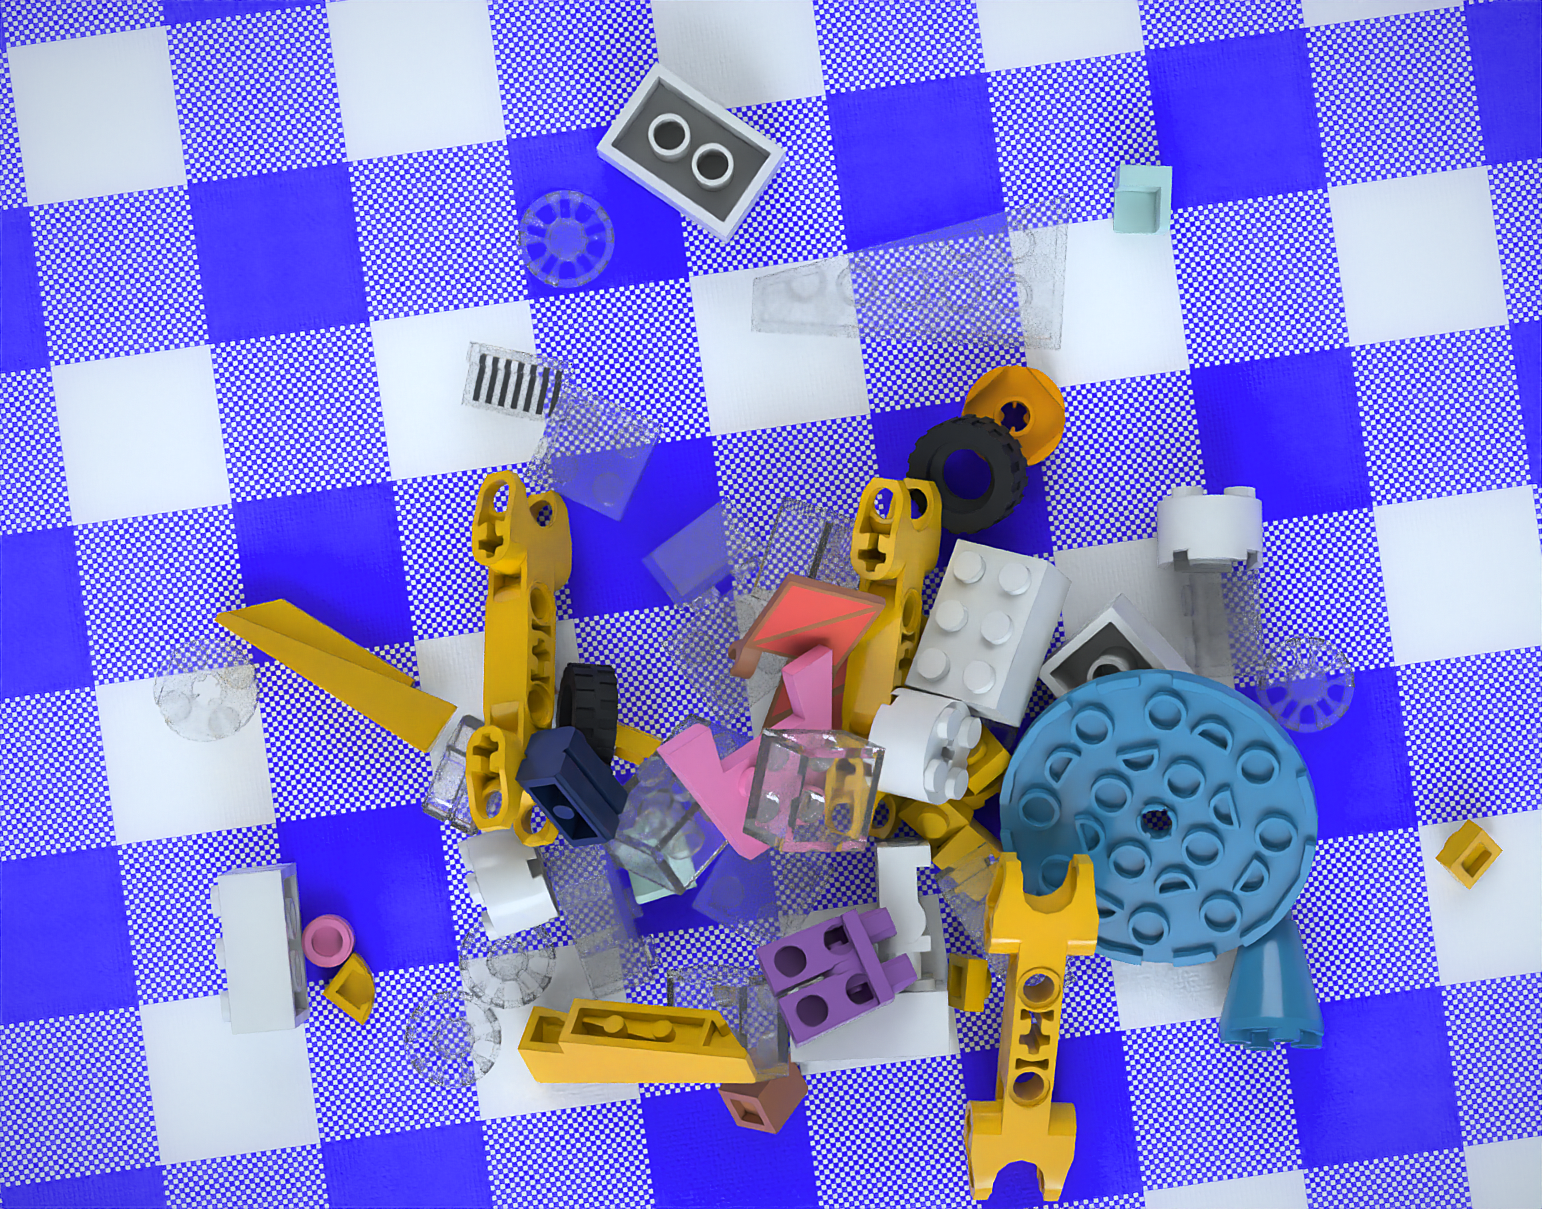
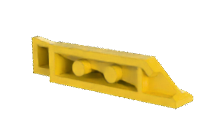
M285 599L218 613L214 619L223 627L423 753L432 751L458 708L448 701L413 688L412 686L416 679Z
M574 998L569 1013L541 1006H533L517 1048L533 1078L540 1083H755L757 1079V1071L748 1052L740 1045L727 1022L717 1010Z

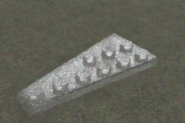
M1070 194L756 277L753 281L751 332L1060 351Z

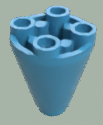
M1292 909L1261 938L1247 947L1243 944L1238 947L1218 1023L1220 1043L1243 1045L1244 1050L1251 1051L1274 1050V1042H1291L1292 1048L1299 1049L1322 1047L1324 1021L1298 924L1292 920Z

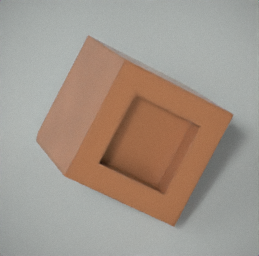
M752 1046L748 1048L747 1052L757 1071L756 1082L722 1083L718 1088V1092L737 1126L777 1134L807 1094L808 1085L796 1063L791 1062V1053Z

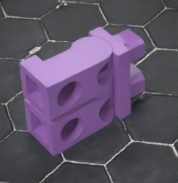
M886 907L866 911L858 914L855 908L841 914V916L756 948L755 956L774 998L821 976L824 978L777 1001L778 1009L796 1049L844 1024L892 1003L895 999L894 994L903 991L918 979L906 953L880 964L873 945L897 934L895 925Z

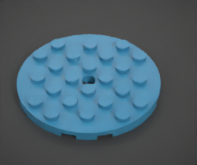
M1138 669L1118 672L1096 678L1062 695L1031 723L1021 737L1006 770L1000 794V837L1003 851L1017 852V859L1021 861L1023 888L1026 892L1035 896L1052 894L1062 886L1073 854H1088L1094 864L1095 895L1099 914L1095 953L1133 965L1141 966L1142 961L1173 963L1174 967L1192 966L1214 961L1217 955L1235 949L1242 944L1245 947L1249 946L1269 932L1294 905L1307 881L1316 851L1318 805L1315 789L1308 767L1288 733L1261 706L1242 693L1212 679L1182 671ZM1166 809L1167 815L1172 820V824L1168 828L1154 830L1145 824L1143 813Z

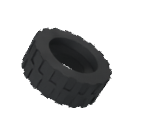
M966 414L959 418L956 416L927 430L928 433L921 436L914 444L916 446L914 452L909 454L907 461L909 463V471L906 472V478L935 482L942 503L941 528L948 529L949 533L960 534L961 532H967L968 535L978 533L983 529L986 530L1013 513V508L1020 504L1024 497L1022 493L1024 487L1028 484V476H1026L1028 464L1026 457L1022 455L1020 449L1022 446L1018 439H1014L1010 435V430L1007 427L998 425L994 422L995 419L987 416L980 418L976 417V414ZM960 449H970L979 453L987 461L991 472V481L987 491L981 497L963 499L955 495L948 488L944 479V465L953 452ZM916 488L910 492V497L912 501L915 500L919 507L918 511L923 515L928 506L927 498L921 490Z
M569 662L563 671V677L560 682L555 720L556 728L573 726L581 731L586 737V742L602 762L611 767L615 751L618 720V691L615 670L612 665Z

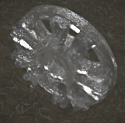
M560 190L540 197L526 210L519 224L517 242L519 253L525 266L537 279L554 287L574 288L591 282L605 270L613 254L615 235L609 215L596 200L581 192ZM560 200H570V218H561ZM581 202L595 211L593 216L584 223H579L575 219V214ZM547 204L551 205L556 214V219L551 224L543 223L535 215L538 210ZM603 222L605 231L590 236L586 235L584 229ZM531 225L547 230L545 238L527 234L528 226ZM592 241L606 242L605 251L601 259L589 254L586 249L588 243ZM545 244L547 247L545 255L532 261L527 251V245ZM582 254L594 267L588 273L585 272L576 260ZM553 255L558 261L549 275L541 270L550 256ZM566 261L573 263L577 278L559 279L561 265Z
M1295 636L1279 642L1265 655L1257 672L1256 690L1262 708L1280 726L1296 732H1316L1336 723L1348 710L1353 698L1355 677L1349 660L1337 646L1320 637ZM1301 644H1309V663H1302ZM1321 647L1334 656V659L1323 668L1318 667L1316 664V657ZM1287 648L1290 649L1295 658V665L1290 669L1285 668L1275 658ZM1339 667L1342 668L1344 676L1327 681L1326 672ZM1268 669L1286 673L1284 682L1266 678ZM1334 684L1345 686L1340 703L1330 699L1327 694L1328 688ZM1278 686L1284 688L1285 698L1272 706L1267 697L1266 689ZM1321 699L1333 711L1328 717L1325 716L1316 704ZM1291 700L1298 703L1288 719L1280 716ZM1309 705L1314 710L1316 723L1299 724L1300 713L1304 706Z
M480 919L465 935L459 951V969L464 984L477 999L492 1007L513 1009L533 1002L547 989L555 973L556 950L550 934L541 924L532 927L534 931L525 941L517 940L515 934L509 935L510 938L495 940L493 945H485L475 937L484 927L482 919ZM542 939L545 947L528 954L525 946ZM469 947L488 951L486 959L468 956ZM534 957L548 958L545 975L533 971L529 966V961ZM480 964L487 966L489 970L488 977L476 984L471 977L469 968ZM524 972L539 985L534 991L520 978ZM493 977L502 981L492 997L486 994L485 991ZM508 981H515L519 985L522 998L505 1000V984Z
M444 990L424 999L410 1015L404 1035L405 1050L413 1068L427 1081L448 1088L464 1087L483 1078L495 1065L502 1047V1029L494 1009L481 997L464 990ZM451 998L459 999V1017H451ZM439 1001L445 1012L444 1019L442 1021L434 1020L425 1009ZM470 1002L484 1012L474 1022H469L465 1019V1010ZM417 1020L436 1027L433 1034L416 1029ZM490 1022L493 1031L475 1036L474 1027ZM430 1040L434 1047L432 1052L418 1058L414 1041ZM480 1040L493 1042L489 1058L476 1052L474 1049L475 1042ZM437 1053L444 1059L434 1073H432L426 1066ZM468 1053L480 1067L475 1073L472 1072L463 1058ZM449 1060H456L460 1064L462 1078H445L446 1064Z

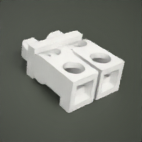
M921 836L888 839L874 838L877 909L887 908L897 931L895 936L876 944L878 954L886 953L888 961L906 953L918 979H922L920 952L931 951V935L926 925L925 910L918 898L917 867H931L930 844L928 840L923 839Z

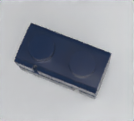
M573 726L540 730L532 734L524 753L527 758L521 761L515 780L531 796L535 804L572 847L608 843L613 840L620 822L618 815L623 813L629 794L614 777L611 767L602 762L586 742L585 735Z

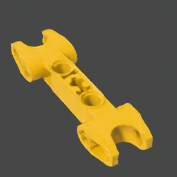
M505 470L487 474L478 492L472 522V554L478 563L488 567L483 682L485 725L478 728L468 741L465 777L470 814L477 828L485 832H491L494 830L510 829L513 823L515 834L521 843L534 847L553 844L559 831L546 817L543 828L537 833H532L531 816L533 806L536 804L531 799V796L515 780L521 761L527 758L524 753L531 735L540 730L552 729L555 705L556 601L554 592L560 590L570 577L572 541L568 510L561 496L549 490L541 494H531L527 499L526 487L518 474ZM508 484L507 509L503 512H497L494 508L495 494L502 486ZM551 505V520L548 525L541 527L537 523L539 511L543 507ZM499 791L502 794L501 809L495 817L489 819L486 812L487 801L494 792Z
M873 477L863 490L852 534L851 564L854 571L860 576L858 591L885 597L886 606L848 656L842 702L840 744L832 748L826 757L822 781V824L829 841L857 845L860 844L866 835L888 839L897 831L902 822L898 813L907 797L878 791L872 786L869 776L877 778L876 764L867 762V744L873 720L882 703L892 705L898 697L890 694L895 689H910L904 684L918 648L922 616L921 596L923 580L936 567L941 540L942 503L940 493L934 481L914 478L894 480ZM884 488L893 492L886 518H882L875 509L876 495ZM917 488L925 494L928 506L926 512L921 517L913 519L911 518L910 492ZM880 800H883L889 809V818L883 827L875 826L872 823L875 809ZM844 803L853 804L856 827L851 833L844 832L838 826L836 820L837 811Z
M1001 852L991 887L986 896L983 924L985 952L990 954H1009L997 1065L995 1101L969 1100L965 1110L963 1139L967 1155L969 1190L973 1200H988L998 1171L1008 1163L1023 1160L1034 1163L1037 1166L1038 1188L1043 1194V1201H1058L1067 1173L1074 1159L1077 1129L1074 1104L1051 1102L1060 1029L1066 956H1093L1097 944L1099 914L1095 895L1094 864L1088 854H1073L1062 886L1052 894L1035 896L1025 893L1023 890L1021 861L1017 859V852ZM1035 974L1046 975L1044 980L1035 986L1024 985L1026 980ZM1029 1011L1033 1012L1037 1023L1031 1024L1032 1018ZM1025 1072L1035 1073L1032 1079L1027 1082H1015L1017 1077Z

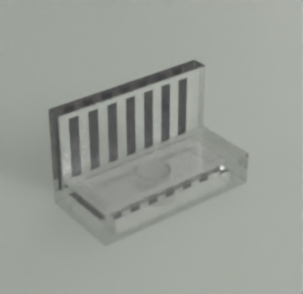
M470 340L466 356L469 368L461 401L462 406L560 427L563 426L575 365L572 362Z

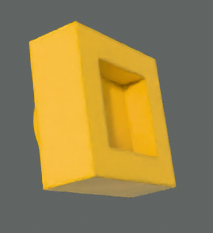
M617 721L614 755L642 766L645 758L653 761L657 759L659 753L656 748L663 744L664 739Z
M981 724L982 731L978 744L970 750L966 759L968 763L966 768L969 777L968 787L975 795L1008 768L1012 757L984 724Z
M908 798L902 803L898 816L935 848L948 840L965 825H969L974 810L961 799L955 800L950 798L941 805H935Z
M1468 819L1458 831L1454 832L1446 840L1443 849L1435 859L1455 880L1470 890L1503 850L1480 826Z
M950 953L947 977L948 1006L967 1012H984V1001L989 997L992 986L991 973L987 968L988 960L971 954Z

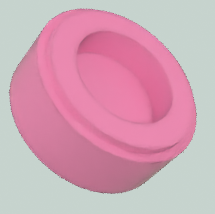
M326 914L315 918L306 926L302 934L301 944L305 956L313 964L328 968L337 966L348 959L354 950L356 940L354 930L346 919L338 915Z

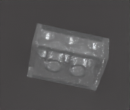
M690 713L681 723L675 726L669 737L661 745L692 725L700 723L711 729L721 761L753 740V738ZM656 750L647 760L640 764L634 775L623 785L629 796L623 813L618 815L620 822L615 837L608 843H602V845L617 866L681 896L729 842Z

